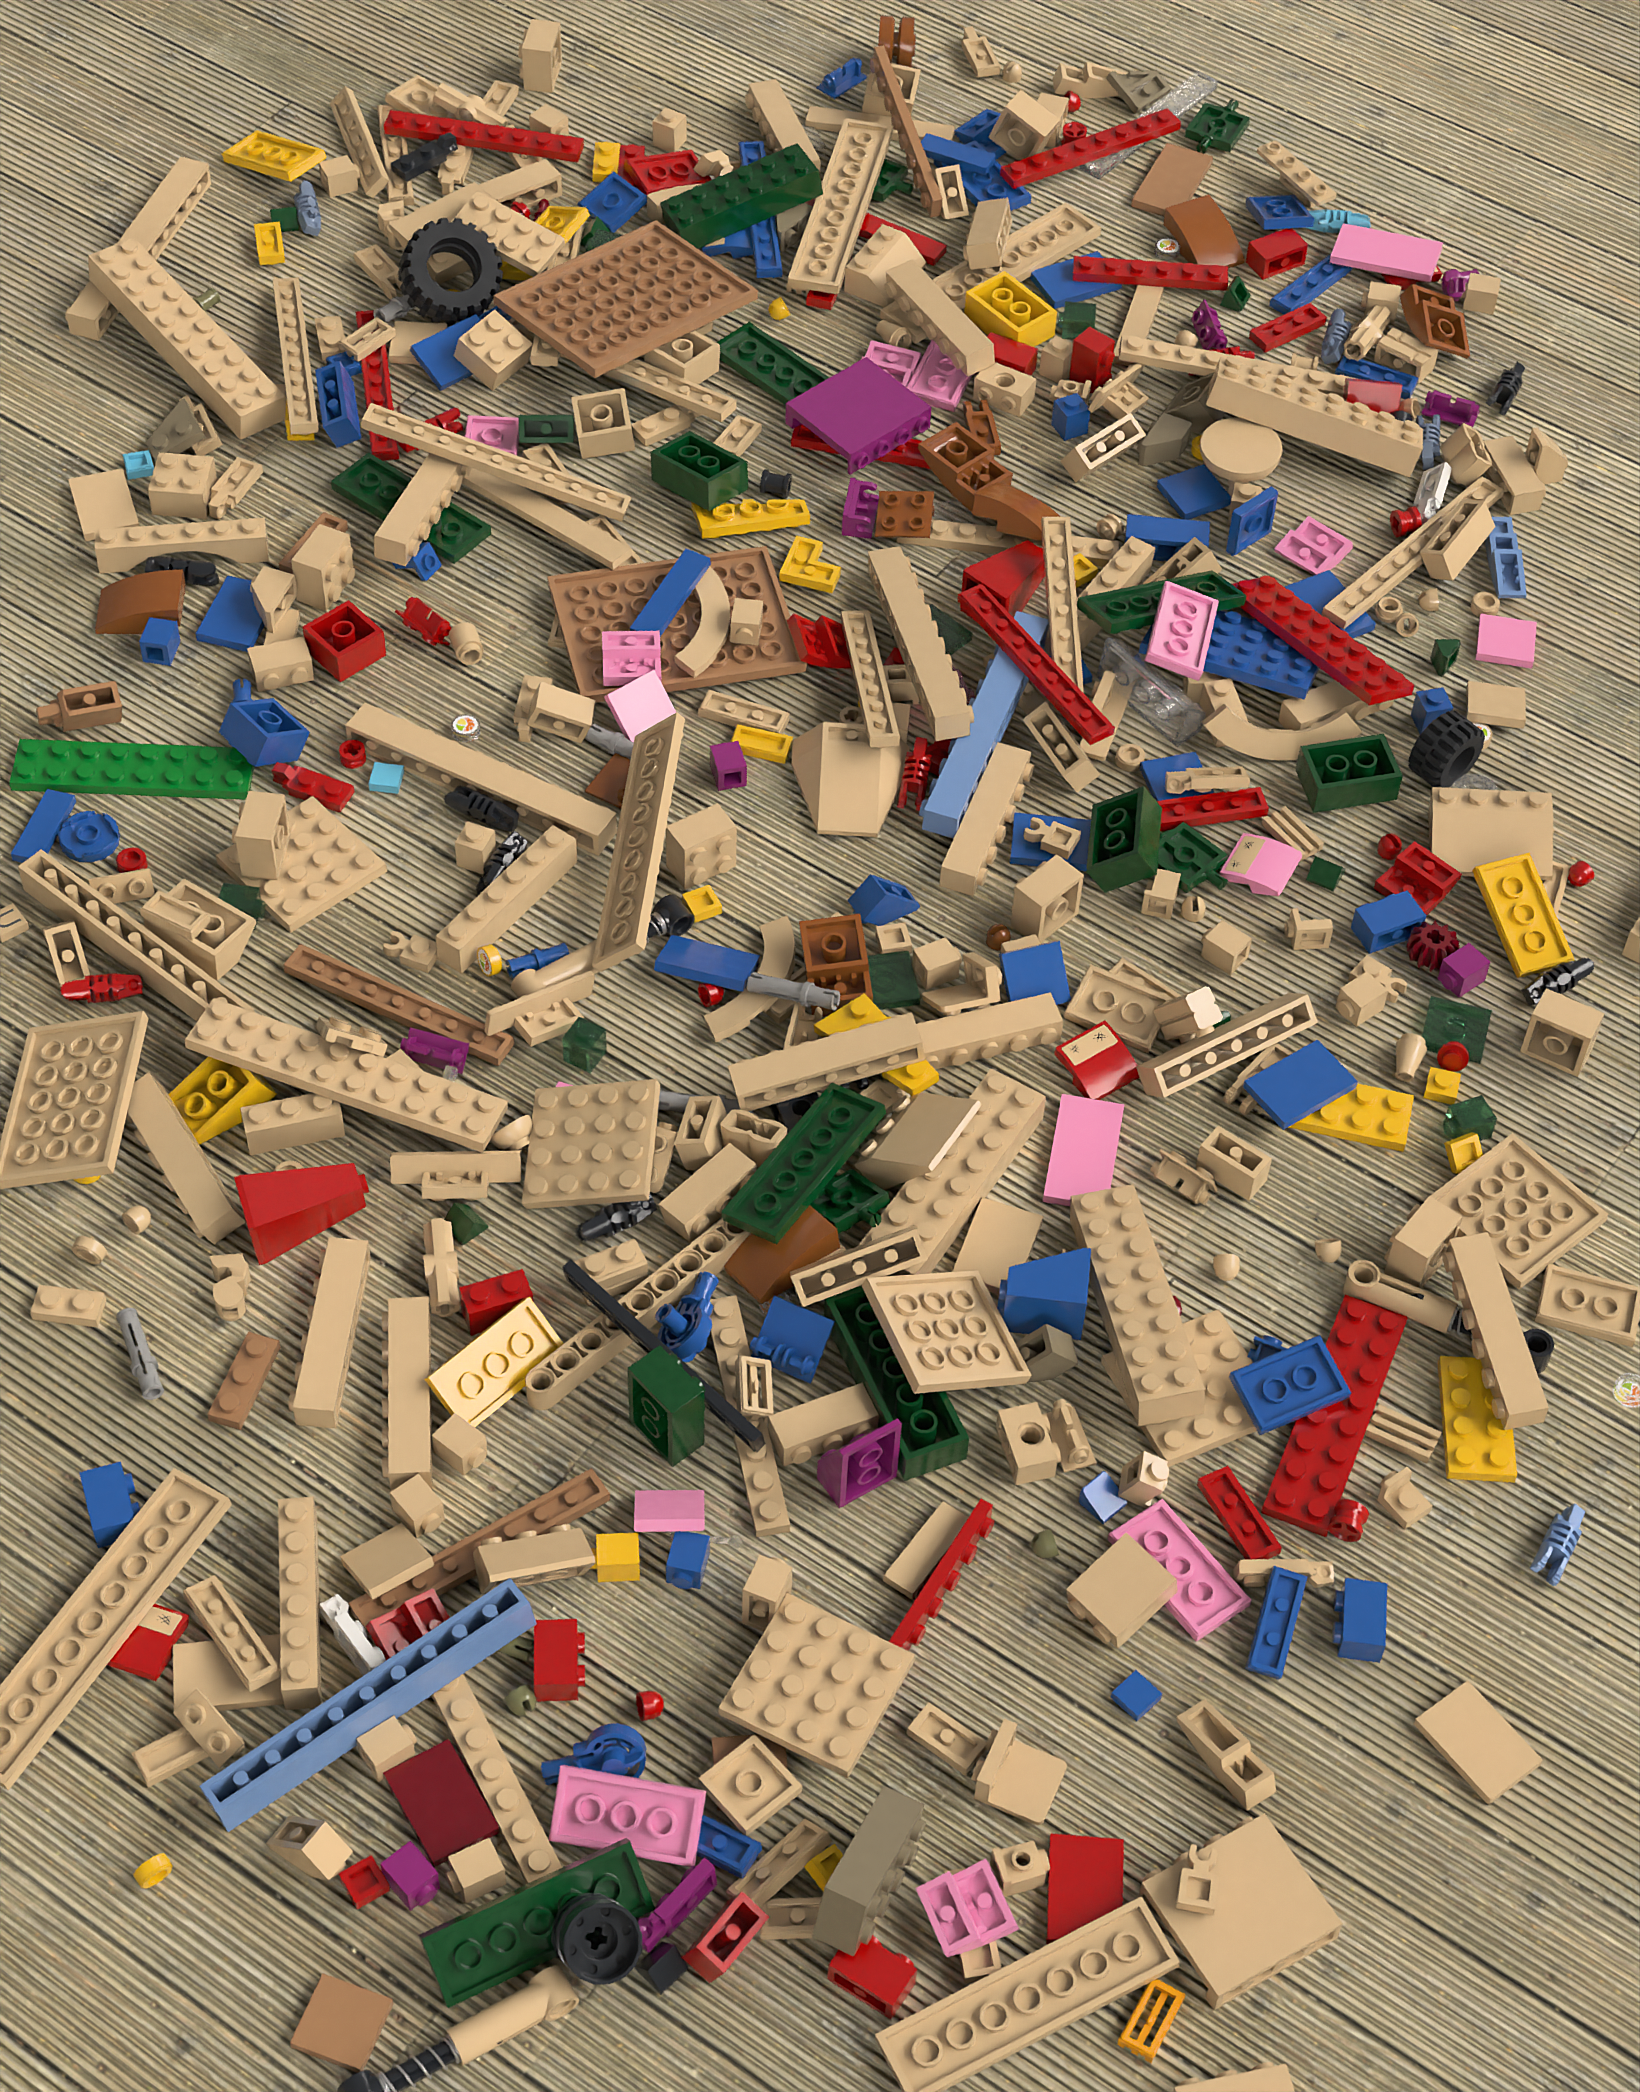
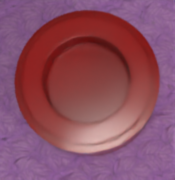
M126 848L119 852L116 857L119 873L146 869L148 867L146 854L139 848Z

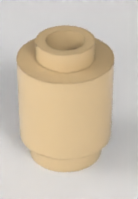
M468 622L455 625L449 632V639L457 659L466 665L479 662L483 655V645L476 627Z

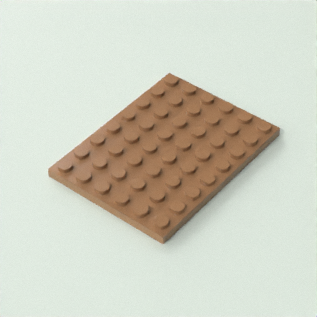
M655 220L495 294L494 304L596 378L757 300L758 290Z
M767 546L704 554V556L711 559L710 567L722 581L730 603L729 633L725 644L717 653L716 659L697 677L693 678L675 664V655L690 643L701 622L700 602L692 591L660 637L661 683L665 691L673 692L806 672L807 664L800 661L787 623L790 614ZM679 558L618 566L614 570L604 568L547 576V585L579 695L593 699L595 703L605 702V695L622 687L603 686L602 631H630V627ZM735 598L763 601V618L759 645L730 642L731 617Z

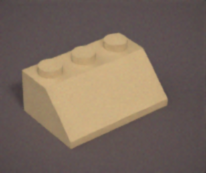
M882 224L845 267L844 292L886 307L896 300L893 297L890 298L885 290V283H887L885 271L911 259L923 270L926 267V261L906 233Z
M183 879L167 894L209 913L210 923L193 941L144 918L145 928L218 981L238 963L256 925V919L190 881Z
M570 1524L552 1527L549 1529L550 1533L537 1535L536 1531H526L516 1534V1540L502 1542L501 1537L482 1540L481 1546H478L473 1552L480 1593L487 1594L509 1578L512 1579L517 1587H524L584 1575L595 1564V1558L582 1528L571 1529Z

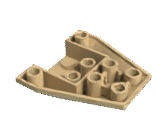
M822 722L794 739L791 766L817 834L877 837L900 791L906 752H909V746L900 740L899 746L870 748L865 724Z

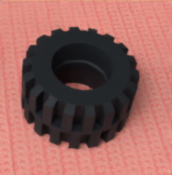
M1455 710L1443 713L1433 720L1416 740L1409 756L1408 766L1432 787H1451L1460 781L1477 761L1484 746V732Z

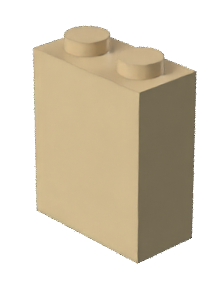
M1125 1533L1066 1589L1069 1602L1067 1606L1078 1619L1082 1620L1085 1617L1094 1626L1092 1630L1102 1642L1107 1644L1110 1641L1118 1649L1178 1592L1177 1579L1128 1533Z

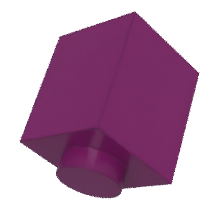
M739 741L711 745L710 768L718 791L747 786V765Z
M1468 943L1443 959L1437 979L1446 989L1451 990L1460 998L1485 981L1491 961Z
M411 1841L380 1863L381 1871L388 1881L390 1888L410 1911L418 1905L423 1906L429 1903L436 1896L438 1889H440L438 1872Z

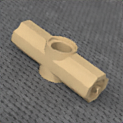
M443 82L438 86L432 101L455 114L456 120L473 121L503 127L508 124L507 119L486 108L485 102L479 96L469 95L467 97Z
M1376 304L1350 329L1352 334L1343 344V354L1349 360L1359 361L1366 355L1369 349L1384 337L1383 331L1390 322L1391 314L1386 306H1378Z
M436 1218L423 1225L424 1247L426 1254L423 1255L426 1284H429L431 1314L439 1315V1317H450L455 1312L460 1311L459 1289L457 1287V1280H459L457 1251H454L451 1222L445 1221L443 1218Z

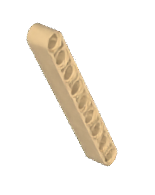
M723 1219L719 1220L618 1300V1302L649 1330L658 1322L655 1319V1315L661 1306L670 1303L675 1309L683 1296L691 1294L700 1272L706 1271L716 1276L724 1270V1265L751 1233L723 1221ZM602 1313L528 1372L525 1379L528 1404L535 1410L541 1411L553 1407L633 1341L623 1331L612 1330V1328L618 1327ZM594 1347V1348H596V1349H594V1350H588L587 1348ZM570 1367L571 1369L563 1370L562 1368ZM539 1387H545V1388H546V1389H544V1390H536V1389L539 1388Z

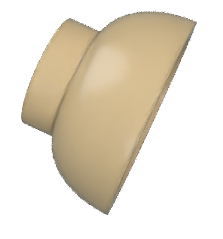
M524 1115L503 1127L491 1137V1143L501 1150L522 1152L528 1148L532 1131L530 1116Z

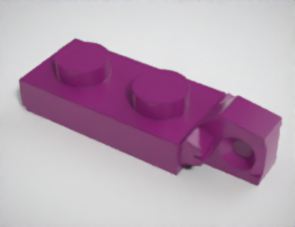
M706 1858L696 1867L691 1866L684 1873L680 1884L671 1894L666 1893L660 1898L654 1913H651L648 1918H640L638 1921L642 1932V1949L647 1953L665 1935L669 1937L717 1886L715 1867Z

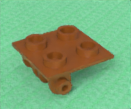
M879 491L875 537L930 538L932 516H934L935 512L933 505L934 491Z
M615 753L585 789V793L618 808H622L630 759Z

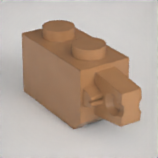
M116 681L61 690L57 693V699L50 701V705L37 707L36 714L39 725L55 724L56 727H62L63 732L122 722V704Z

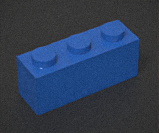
M340 360L316 369V381L324 430L337 448L361 439L353 380Z
M1127 514L1124 544L1133 536L1155 547L1153 560L1168 561L1194 537L1209 548L1210 522Z

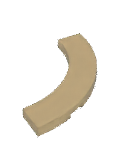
M711 567L707 569L693 589V593L701 606L699 628L690 643L675 655V664L693 678L697 677L713 663L717 653L725 644L729 633L730 603L722 581Z
M1225 703L1202 721V724L1213 736L1234 750L1249 756L1277 761L1297 760L1300 746L1351 739L1362 733V730L1344 708L1328 719L1311 725L1310 728L1297 731L1292 729L1278 730L1268 728L1267 730L1259 728L1240 718Z
M784 916L759 926L764 940V954L757 973L790 980L795 966L796 942L789 918ZM746 987L744 991L726 1005L704 1015L705 1023L715 1042H719L750 1025L751 1019L756 1017L761 1011L765 1013L778 998L749 992Z

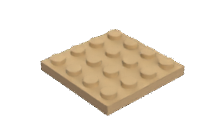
M313 796L287 811L291 835L278 880L241 876L240 864L235 862L236 844L216 855L217 863L290 933L387 872L386 863Z
M657 1079L536 1089L522 1205L526 1209L649 1200L660 1084Z
M1513 1133L1430 1195L1463 1216L1457 1234L1458 1237L1484 1232L1489 1233L1503 1277L1518 1290L1543 1272L1548 1264H1553L1606 1222L1609 1215Z
M978 1270L869 1277L863 1283L862 1288L914 1394L1026 1384L1032 1376Z
M1219 1309L1183 1323L1206 1389L1204 1414L1140 1426L1158 1457L1166 1460L1168 1467L1257 1431L1229 1379L1231 1372L1253 1362L1248 1357L1247 1352ZM1114 1352L1102 1355L1101 1363L1134 1416Z
M787 1593L718 1707V1714L848 1779L913 1665L915 1654Z

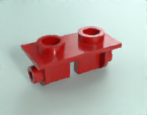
M410 597L406 601L404 612L395 610V613L404 619L402 623L414 631L418 630L421 632V638L427 643L434 646L437 643L450 645L444 639L452 629L450 622L432 611L427 619L432 608L419 598Z

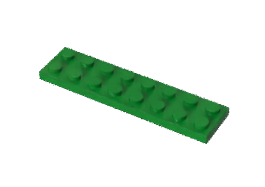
M19 739L9 784L11 791L46 792L47 789L63 793L246 800L248 791L251 788L254 765L250 764L234 747Z

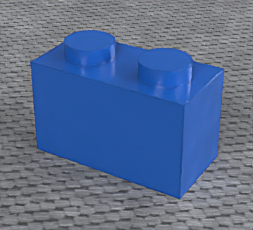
M1407 890L1398 894H1390L1384 899L1373 903H1365L1356 908L1351 929L1370 954L1408 940L1414 927H1419L1423 921L1425 922L1426 915Z
M121 1461L79 1472L98 1548L112 1545L140 1511L139 1503H131L130 1494L136 1493L132 1474H124Z
M1345 1578L1341 1591H1335L1333 1611L1339 1612V1622L1334 1621L1332 1643H1338L1337 1657L1380 1663L1386 1647L1388 1583Z

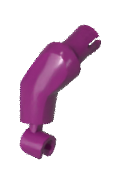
M1455 268L1445 271L1441 281L1443 294L1453 297L1454 301H1458L1463 292H1465V283H1468L1470 273L1480 274L1479 271L1473 269L1459 272Z

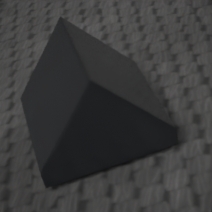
M662 1941L635 1966V1970L661 1995L688 1970V1966L675 1945Z

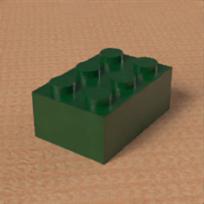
M691 431L650 452L652 481L707 511L748 490V461Z
M1384 734L1300 746L1295 769L1313 813L1397 800L1403 778Z
M1144 786L1092 805L1086 872L1105 893L1157 875L1162 807Z
M659 1345L628 1367L629 1422L674 1467L704 1445L705 1388L696 1376L691 1377L683 1369L682 1363L673 1353L668 1354Z

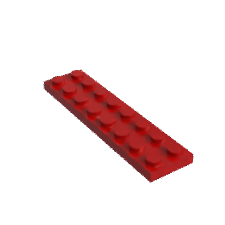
M1264 575L1260 578L1241 580L1232 584L1247 595L1244 606L1239 607L1370 706L1412 695L1415 685L1407 680L1402 673L1395 671L1383 659L1378 658L1367 650L1366 646L1355 641L1346 631L1339 629L1327 617L1315 611L1310 604L1303 602L1291 590L1279 584L1275 578Z
M1345 1294L1326 1342V1347L1350 1389L1351 1395L1347 1399L1296 1420L1263 1504L1262 1514L1327 1538L1330 1529L1328 1528L1330 1519L1335 1516L1334 1508L1337 1501L1342 1498L1366 1429L1406 1326L1407 1316Z

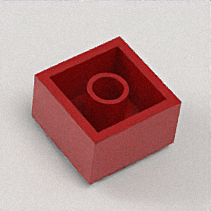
M349 600L302 626L310 655L339 682L344 681L386 656L384 631Z

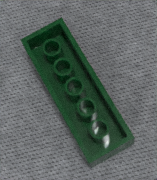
M796 143L776 153L764 156L748 165L741 166L725 175L718 176L702 185L695 186L681 194L672 196L660 202L666 227L699 249L823 195L819 170L799 144Z
M862 1285L826 1298L824 1317L835 1321L831 1331L832 1338L855 1384L863 1383L879 1414L878 1427L897 1418L902 1423L898 1470L903 1480L907 1481L967 1459L969 1436L945 1391L914 1394Z

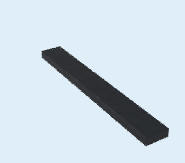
M570 1259L562 1267L566 1280L645 1353L648 1354L660 1345L668 1354L673 1353L676 1355L574 1261ZM678 1357L683 1369L691 1377L696 1376L702 1382L705 1388L704 1406L754 1452H758L765 1445L762 1432Z

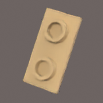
M150 868L88 879L89 885L114 904L148 898L155 894Z
M1162 1149L1159 1150L1163 1160L1161 1163L1155 1161L1150 1169L1155 1179H1158L1174 1189L1179 1180H1182L1183 1184L1178 1192L1196 1204L1202 1203L1205 1205L1211 1196L1208 1192L1209 1189L1215 1193L1218 1191L1213 1181L1214 1176L1201 1167H1198L1197 1170L1191 1168L1186 1164L1188 1161L1175 1151H1171L1169 1154Z
M1065 1399L1055 1401L1052 1412H1048L1046 1415L1050 1423L1049 1435L1052 1443L1056 1442L1058 1444L1061 1455L1060 1464L1064 1473L1096 1465V1460L1075 1407H1072L1070 1403H1066Z
M199 1688L173 1712L219 1768L232 1756L236 1757L245 1749L243 1738L238 1736Z

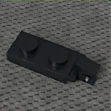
M450 132L439 136L438 140H432V142L423 144L420 148L409 154L401 156L396 161L390 163L392 171L408 182L447 161L446 156L458 149L456 136Z

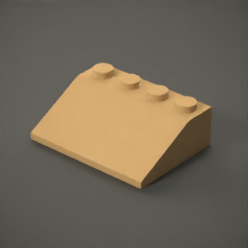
M473 182L390 223L388 227L405 250L408 241L411 240L413 234L419 228L423 229L424 225L430 221L436 224L439 218H447L448 222H451L476 191L492 199L494 198ZM447 252L436 253L430 256L427 261L429 275L439 285L470 269L469 265L461 257Z
M1432 787L1428 810L1429 848L1431 853L1462 873L1461 876L1474 877L1472 870L1475 866L1530 852L1541 880L1552 881V793Z

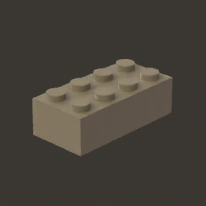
M883 1786L824 1887L812 1935L813 1938L852 1956L855 1955L861 1943L866 1945L869 1943L876 1927V1923L873 1922L875 1917L882 1918L891 1899L888 1896L889 1892L893 1891L896 1893L905 1875V1871L902 1870L905 1865L911 1867L918 1853L919 1846L915 1845L914 1842H918L926 1824V1821L921 1820L924 1803Z

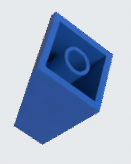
M1081 1248L1009 1267L1007 1280L1001 1279L997 1305V1309L1009 1332L1030 1334L1043 1325L1048 1324L1071 1335L1074 1340H1081L1087 1307L1091 1248Z

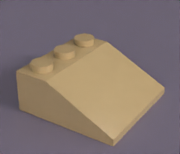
M922 1092L909 1098L903 1096L893 1106L895 1112L892 1116L883 1120L876 1128L878 1132L876 1137L862 1146L859 1151L861 1156L854 1166L868 1180L883 1190L930 1173L935 1169L982 1104L978 1100Z

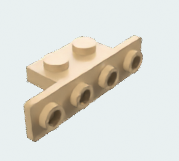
M1274 140L1257 147V154L1280 173L1279 181L1309 208L1320 206L1336 199L1337 193L1278 141Z
M1131 363L1124 372L1120 371L1113 380L1110 378L1102 388L1099 386L1090 397V400L1093 402L1088 410L1093 413L1103 406L1112 417L1121 419L1129 413L1133 415L1144 407L1149 397L1132 383L1137 379L1145 365L1138 363L1134 365Z
M1105 671L1101 681H1095L1091 697L1094 699L1091 702L1113 724L1115 731L1114 735L1092 745H1089L1082 738L1080 747L1087 757L1100 761L1106 760L1136 685L1135 678Z
M592 971L575 975L558 984L549 985L540 991L521 996L517 1000L492 1008L487 1012L484 1032L490 1036L514 1026L530 1047L582 1027L584 1016L573 1003L592 994L595 975Z
M480 1151L393 1152L390 1154L391 1183L422 1184V1199L445 1201L447 1199L463 1198L467 1201H475L488 1197L489 1183L521 1181L520 1151H484L483 1153Z

